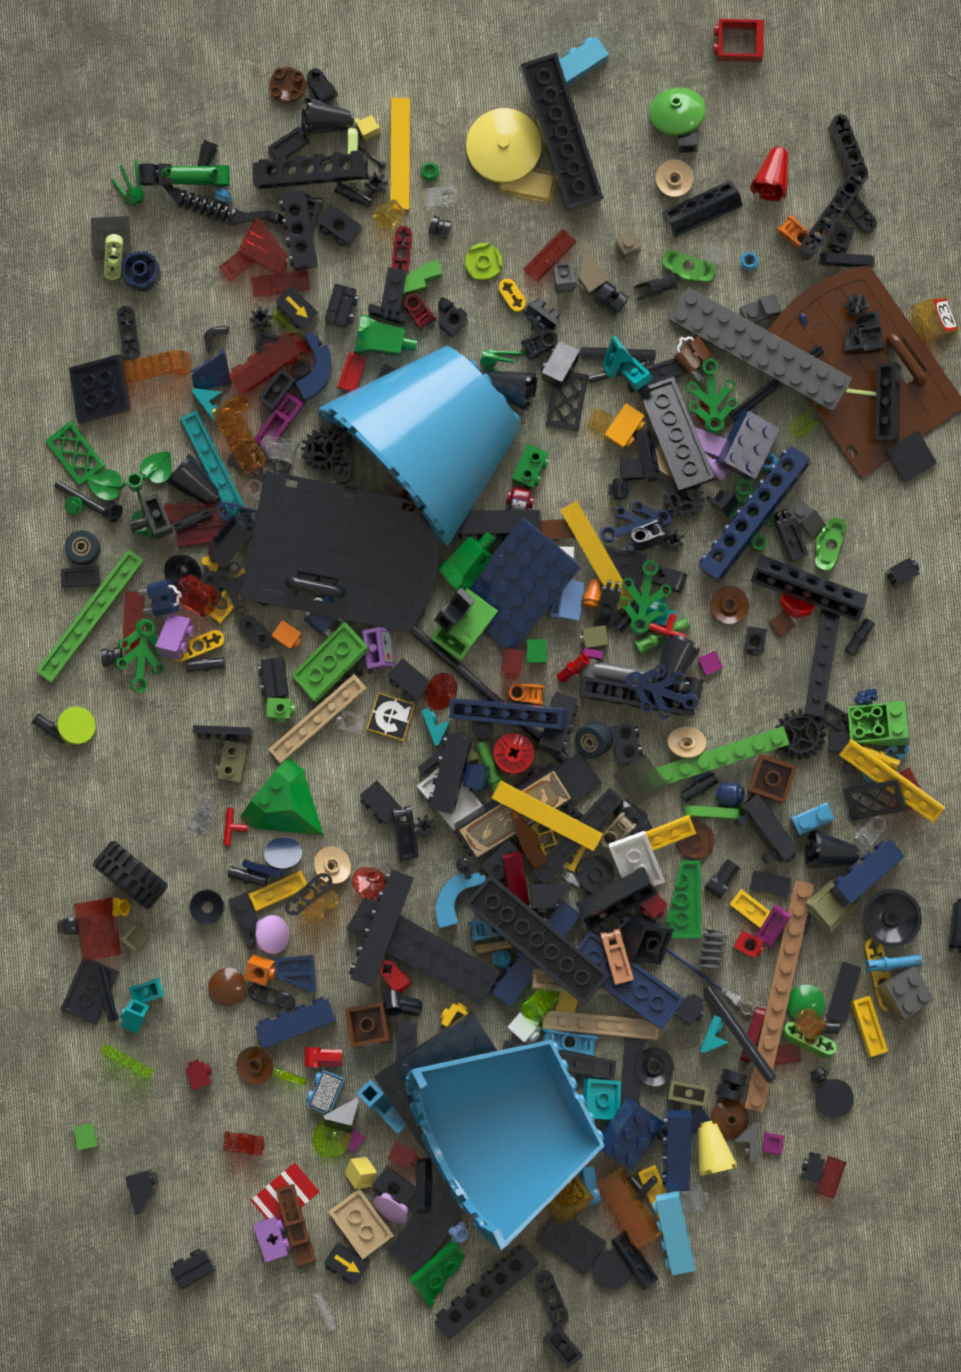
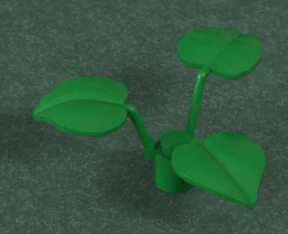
M159 452L146 457L141 462L139 468L143 475L131 473L122 485H120L122 481L120 475L111 469L102 470L88 477L87 483L91 491L98 498L107 501L116 499L119 495V489H123L126 485H128L131 491L137 492L142 510H138L132 515L131 520L144 516L145 513L141 503L142 496L140 492L143 488V480L149 478L155 484L167 481L172 473L171 453ZM149 526L136 531L138 534L148 538H155Z

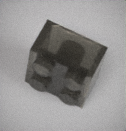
M129 216L91 218V244L94 260H104L106 237L112 234L119 235L123 239L122 259L127 257V254H131L132 234ZM112 243V248H116L115 243ZM114 255L109 256L110 259H117V258H118L117 256H114Z

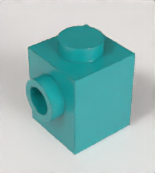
M131 999L127 1008L124 1007L120 1014L122 1019L120 1027L138 1034L145 1022L149 1005Z

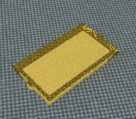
M534 168L529 175L519 181L505 184L498 183L496 192L551 203L553 190L556 189L553 171Z

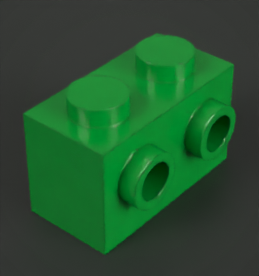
M527 443L511 481L531 490L534 486L538 487L542 478L539 474L542 468L546 469L550 461L547 458L548 452Z

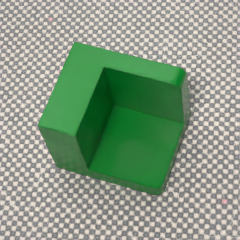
M527 639L528 663L546 664V639Z

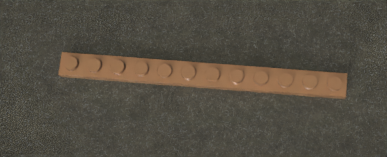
M797 880L794 881L788 913L792 917L783 930L757 1047L772 1070L808 915L805 903L812 897L814 884ZM753 1065L744 1108L764 1112L770 1083L765 1081L755 1065Z

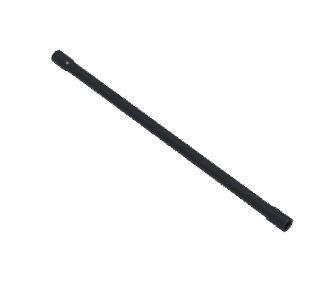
M416 625L413 626L409 633L489 701L505 702ZM518 725L538 742L541 734L534 726ZM561 751L558 756L552 755L561 764L569 757L565 751Z

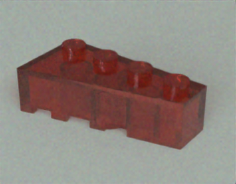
M284 332L277 337L278 341L273 344L270 342L262 347L263 351L258 355L254 353L247 358L248 362L243 365L238 364L232 368L233 372L228 376L240 394H247L266 382L268 375L269 377L274 376L280 368L282 369L283 365L286 367L298 361L297 356L311 353L312 351L301 334Z

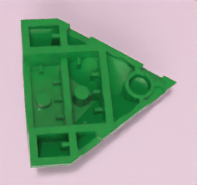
M289 757L274 771L240 816L254 829L324 835L304 769Z

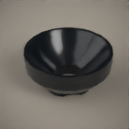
M209 889L198 891L193 895L189 904L190 914L194 920L206 925L217 922L222 917L225 908L220 894ZM207 901H210L214 906L213 911L210 913H205L202 909V905Z

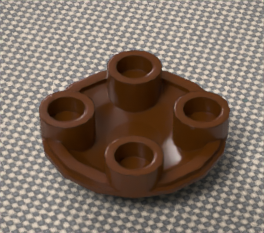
M292 67L275 69L269 81L271 95L282 103H293L299 100L306 89V80L303 73Z
M223 968L212 975L209 980L208 989L210 996L216 1003L223 1006H232L243 999L246 994L247 983L241 972L234 968Z

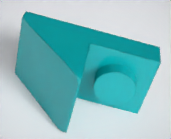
M612 336L602 363V367L609 378L616 377L621 363L634 362L628 350L616 336Z
M633 357L634 362L624 363L620 366L619 371L633 390L638 391V389L649 383L653 377Z
M196 388L191 390L215 424L222 420L219 415L222 413L216 404L211 405L222 396L221 392Z
M429 708L421 710L435 748L439 747L450 724V720L435 726V722H438L434 711L430 712Z
M159 978L129 987L132 999L142 1003L164 997Z
M713 1015L700 1047V1052L705 1053L729 1043L715 1037V1034H719L722 1029L723 1023L720 1022L722 1018Z

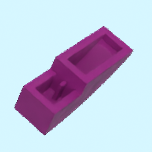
M288 392L279 406L274 409L254 440L270 451L298 416L306 402L294 393Z

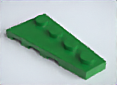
M681 861L666 922V926L674 929L671 938H701V861Z

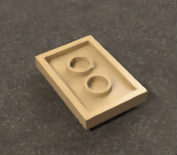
M361 1189L356 1190L328 1211L362 1259L394 1236Z

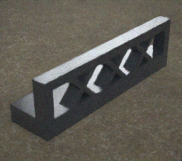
M729 180L662 213L670 225L672 234L676 238L742 207L743 203L738 189ZM728 188L731 189V190H729V191H727V192H722V191H724V190H726V189H728ZM675 213H679L678 215H676V216H674V217H672V218L670 217V215H673V214H675Z

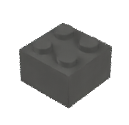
M916 966L905 968L876 987L894 1021L905 1020L934 1001Z

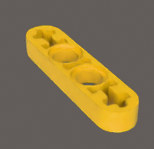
M872 938L866 940L864 949L867 960L881 959V957H886L883 945L878 943L879 947L876 948V953L881 952V956L871 959L870 955H874L873 949L868 948V945H871V941L874 940ZM870 972L878 1005L883 1011H889L886 1006H883L882 1002L884 1001L876 987L878 986L879 979L884 978L888 980L891 978L890 972Z

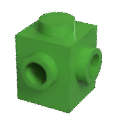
M268 698L267 718L275 719V722L286 723V720H291V715H295V704H292L291 699Z

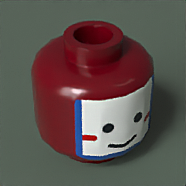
M513 487L512 490L508 491L505 505H508L509 510L532 509L534 497H531L529 489Z

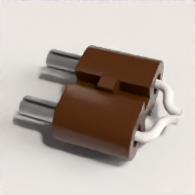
M699 336L694 338L681 337L678 340L677 352L673 356L686 374L691 373L698 382L702 379V376L696 368L700 366V363L711 359L712 353ZM690 340L687 344H685L686 346L679 350L680 346L682 345V341Z

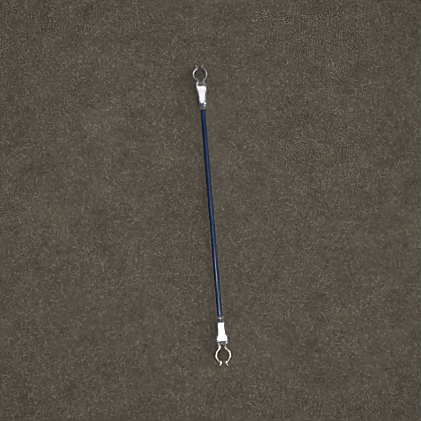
M568 872L563 878L564 881L584 891L579 886L576 876ZM667 947L666 951L720 990L734 1006H740L743 1002L741 996L734 994L724 987L722 988Z

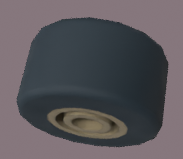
M76 530L66 538L64 544L65 553L75 564L81 566L89 565L98 558L100 543L91 532Z
M592 721L584 725L575 735L577 750L589 759L598 758L608 752L613 742L609 728L598 721Z

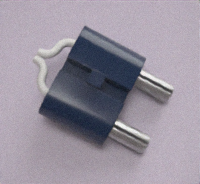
M171 580L150 583L146 589L138 591L140 593L139 596L148 595L149 599H152L151 607L143 609L145 615L153 613L155 616L175 613L179 610V598L182 595L180 591L176 590ZM175 592L179 595L177 597H174L173 593Z
M327 595L323 599H314L318 601L333 603V601ZM306 612L307 616L304 619L320 635L324 633L328 637L333 634L328 627L336 619L342 624L344 623L339 618L325 617Z

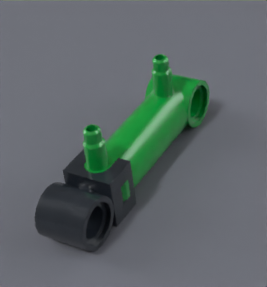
M144 163L138 165V184L143 186H170V184L227 187L230 186V166H172V164L156 165Z

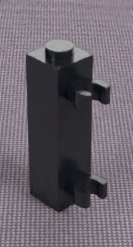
M759 794L751 796L738 807L742 815L734 820L736 826L740 827L749 822L770 850L761 858L765 864L771 863L775 859L779 863L784 861L788 863L796 857L795 853L799 848Z

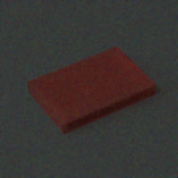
M112 897L73 904L83 961L122 955L116 918L112 914Z

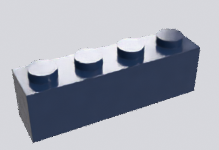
M891 839L885 843L881 840L873 847L875 851L872 854L867 852L860 858L862 862L858 866L854 863L846 870L848 874L845 877L840 875L833 881L835 885L830 890L844 907L851 904L905 857Z
M323 997L313 1000V1005L308 1007L302 1004L294 1007L295 1011L288 1014L287 1011L276 1014L277 1018L270 1021L268 1017L258 1021L259 1025L255 1026L262 1048L337 1021L329 999L324 1000Z
M667 1110V1117H663V1129H667L666 1135H663V1147H666V1154H662V1166H666V1170L662 1172V1184H665L666 1191H690L692 1122L690 1110Z

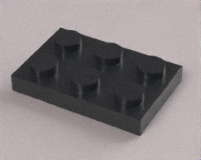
M193 725L192 733L202 740H210V736H214L218 740H229V737H236L237 741H249V738H253L254 730L251 727Z

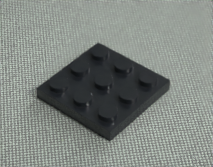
M117 354L69 367L78 423L83 424L131 411L122 355Z

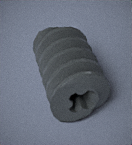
M704 928L709 933L702 935V937L707 939V941L701 942V945L706 947V949L699 951L704 956L698 957V960L703 962V964H699L697 967L713 970L721 968L722 966L717 961H722L723 958L718 954L724 953L720 946L726 945V943L721 938H727V935L721 931Z

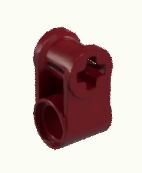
M410 294L405 298V309L420 331H423V328L429 323L437 321L418 295ZM416 300L418 306L411 308L408 306V302Z

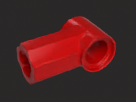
M305 1047L304 1067L342 1066V1050Z

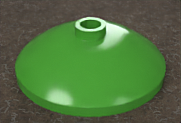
M683 87L670 88L661 92L653 99L649 108L652 125L658 131L673 136L684 135L694 131L701 125L706 115L703 98L694 90Z

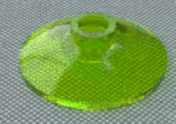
M322 1121L313 1132L312 1141L314 1148L324 1157H338L347 1150L350 1144V1133L325 1127L324 1121ZM329 1134L332 1135L331 1141H327V1135Z

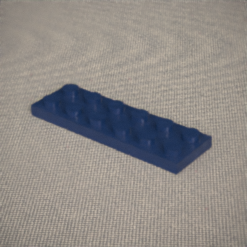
M591 931L587 933L577 947L610 975L601 988L661 1031L685 999L630 959L628 961L634 980L614 986L600 937Z

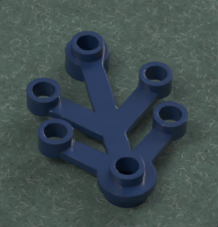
M636 501L632 506L633 512L636 514L642 512L651 517L650 519L644 520L626 511L624 507L619 506L615 509L614 516L617 519L624 518L633 524L616 529L606 526L602 529L600 536L604 542L611 543L615 540V537L631 533L635 528L659 519V517L665 518L666 521L663 522L662 526L667 528L672 522V516L667 510L660 509L655 511L645 506L641 501ZM635 505H640L641 509H635ZM621 510L624 514L618 515L617 511ZM610 533L612 537L606 538L605 534ZM631 541L627 544L626 551L629 554H635L637 550L632 551L629 549V546L632 545Z
M659 664L654 669L643 674L633 671L626 678L627 687L636 691L641 701V709L644 712H650L653 707L652 702L647 699L644 689L651 691L659 708V716L662 719H668L671 714V710L666 706L662 696L682 703L684 708L688 710L694 709L697 706L698 698L695 694L687 693L682 695L665 688L674 683L681 684L684 681V674L680 671L654 684L648 682L647 680L655 676L663 677L666 674V667ZM663 668L664 672L659 674L657 669ZM678 674L682 676L680 681L675 679V676ZM634 678L639 680V683L636 685L632 683ZM688 699L693 700V704L688 705L686 701ZM644 703H649V704H650V708H649V709H645V708L643 707V704H644ZM662 710H667V711H668V715H667V716H663V715L661 714V711H662Z

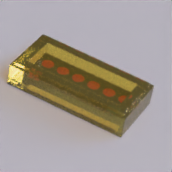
M505 940L475 945L476 953L514 948V946Z

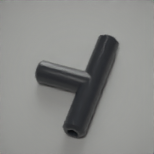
M631 1175L628 1181L637 1192L628 1201V1204L634 1207L658 1182V1179L652 1176L642 1185L634 1175Z

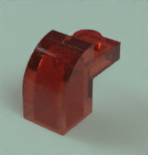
M225 1131L223 1151L262 1156L265 1147L264 1136Z

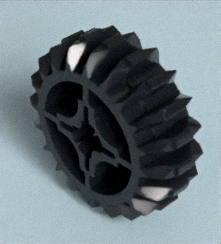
M801 708L798 709L797 715L794 709L790 711L791 717L788 713H785L786 721L779 718V723L784 726V729L787 728L793 736L790 745L778 748L780 751L784 748L786 749L784 752L785 756L791 752V759H794L796 754H798V760H802V754L805 755L806 759L810 758L809 752L813 756L817 755L814 749L819 751L822 749L818 743L824 744L825 740L820 739V737L826 736L825 732H820V730L825 728V725L818 726L822 719L815 721L813 717L803 716ZM795 719L806 720L801 727H796L789 723ZM810 725L815 730V741L808 735ZM804 729L803 735H805V737H801L800 739L796 740L797 734H795V732H799L800 730ZM798 742L808 743L811 746L805 750L794 749Z

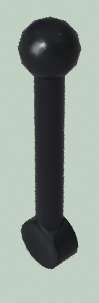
M358 142V150L376 162L379 168H385V162L379 161L363 149Z

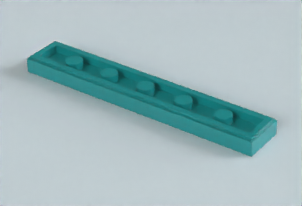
M197 410L180 418L209 478L219 489L217 494L220 500L245 506ZM228 505L224 506L227 512L234 515L237 507H234V511L228 509ZM241 510L240 512L243 514L247 513L248 511Z

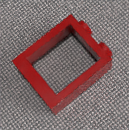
M718 20V25H714V36H717V43H714L713 51L714 55H717V61L762 62L764 56V20ZM723 29L755 30V54L722 53Z

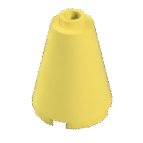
M712 1121L701 1123V1127L698 1128L699 1176L737 1168V1163L718 1125L713 1124Z

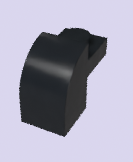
M461 588L456 592L450 603L439 611L434 621L449 633L473 609L472 606L475 600Z
M830 732L828 752L841 753L850 741V734ZM843 759V772H852L853 768L856 767Z

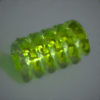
M537 990L521 1005L520 1012L527 1019L539 1022L559 1003V996L556 991Z

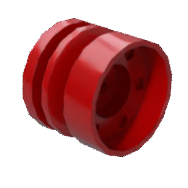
M511 733L504 735L496 743L494 761L503 773L513 776L523 774L533 763V745L525 736ZM511 749L519 751L516 759L513 756L509 757Z

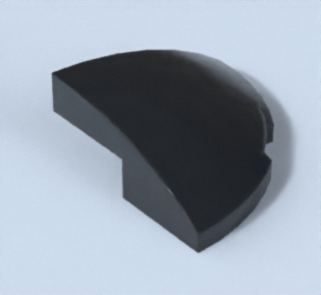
M878 310L863 315L857 320L855 328L852 331L849 329L844 342L845 353L884 351Z

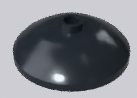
M886 889L876 893L868 901L864 909L863 921L867 933L874 941L883 946L898 947L907 944L918 934L922 923V914L919 904L909 893L899 889ZM888 915L894 916L893 922L888 921Z

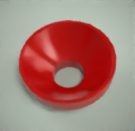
M785 594L781 595L780 603L788 616L798 619L809 616L814 610V605Z

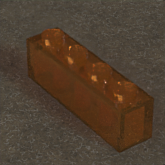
M621 1167L597 1181L600 1193L605 1195L609 1208L612 1212L616 1213L620 1226L627 1231L633 1246L640 1249L662 1234L661 1232L659 1233L657 1225L641 1199L638 1198L637 1192Z

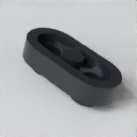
M247 616L240 621L239 627L241 632L256 647L267 649L271 646L273 642L271 633L254 617ZM248 622L252 623L251 629L245 627ZM260 636H266V641L260 642Z

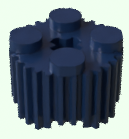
M139 250L138 252L134 251V254L131 252L130 255L127 254V257H124L125 260H122L123 265H121V274L131 289H137L138 292H148L151 290V287H155L154 284H158L157 281L160 280L161 270L154 255L152 256L148 251L140 252ZM144 268V272L141 274L137 270Z

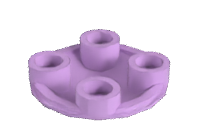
M274 915L257 921L255 935L257 947L259 950H264L266 953L271 954L279 953L285 949L290 937L286 922L279 916Z
M383 1193L381 1196L374 1198V1208L382 1217L396 1224L406 1222V1214L409 1210L405 1205L398 1204L388 1193Z

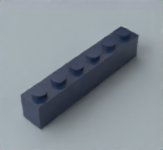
M467 698L450 699L449 718L555 729L567 727L568 708Z
M557 901L550 910L553 914L549 919L545 917L544 920L565 937L581 914L565 901L561 903ZM521 952L516 954L515 957L518 959L514 965L510 963L503 971L506 974L502 980L498 978L492 986L494 989L492 993L510 1007L532 980V969H539Z

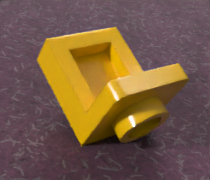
M458 1002L457 1005L453 1003L450 1009L445 1008L440 1016L443 1019L441 1024L448 1027L456 1012L459 1011L466 1015L468 1014V1007Z

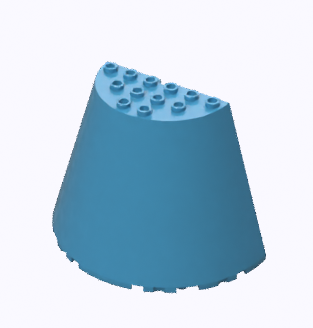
M444 346L322 405L318 409V415L331 428L335 424L343 429L346 427V431L388 471L402 489H406L409 492V497L418 508L424 507L423 516L428 520L433 533L446 546L452 541L521 430L520 417L512 411L506 402V398L491 384V378L486 373L482 374L478 370V365L473 360L469 362L461 353L449 346Z
M552 1040L410 1070L407 1073V1077H405L407 1083L405 1084L406 1093L408 1096L412 1095L413 1101L410 1102L411 1112L415 1118L416 1126L421 1127V1138L443 1181L447 1180L446 1182L451 1188L449 1191L461 1210L466 1215L470 1214L475 1219L472 1221V1225L488 1242L492 1240V1245L500 1250L505 1248L605 1146L603 1143L604 1136L599 1129H596L594 1125L595 1118L585 1107V1098L581 1094H577L575 1089L578 1087L577 1082L573 1077H570L567 1071L569 1069L568 1064L564 1059H561L558 1053L560 1052L559 1046Z

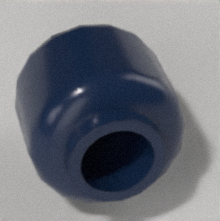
M723 782L720 784L719 789H716L715 798L719 800L722 807H738L744 801V788L738 782Z

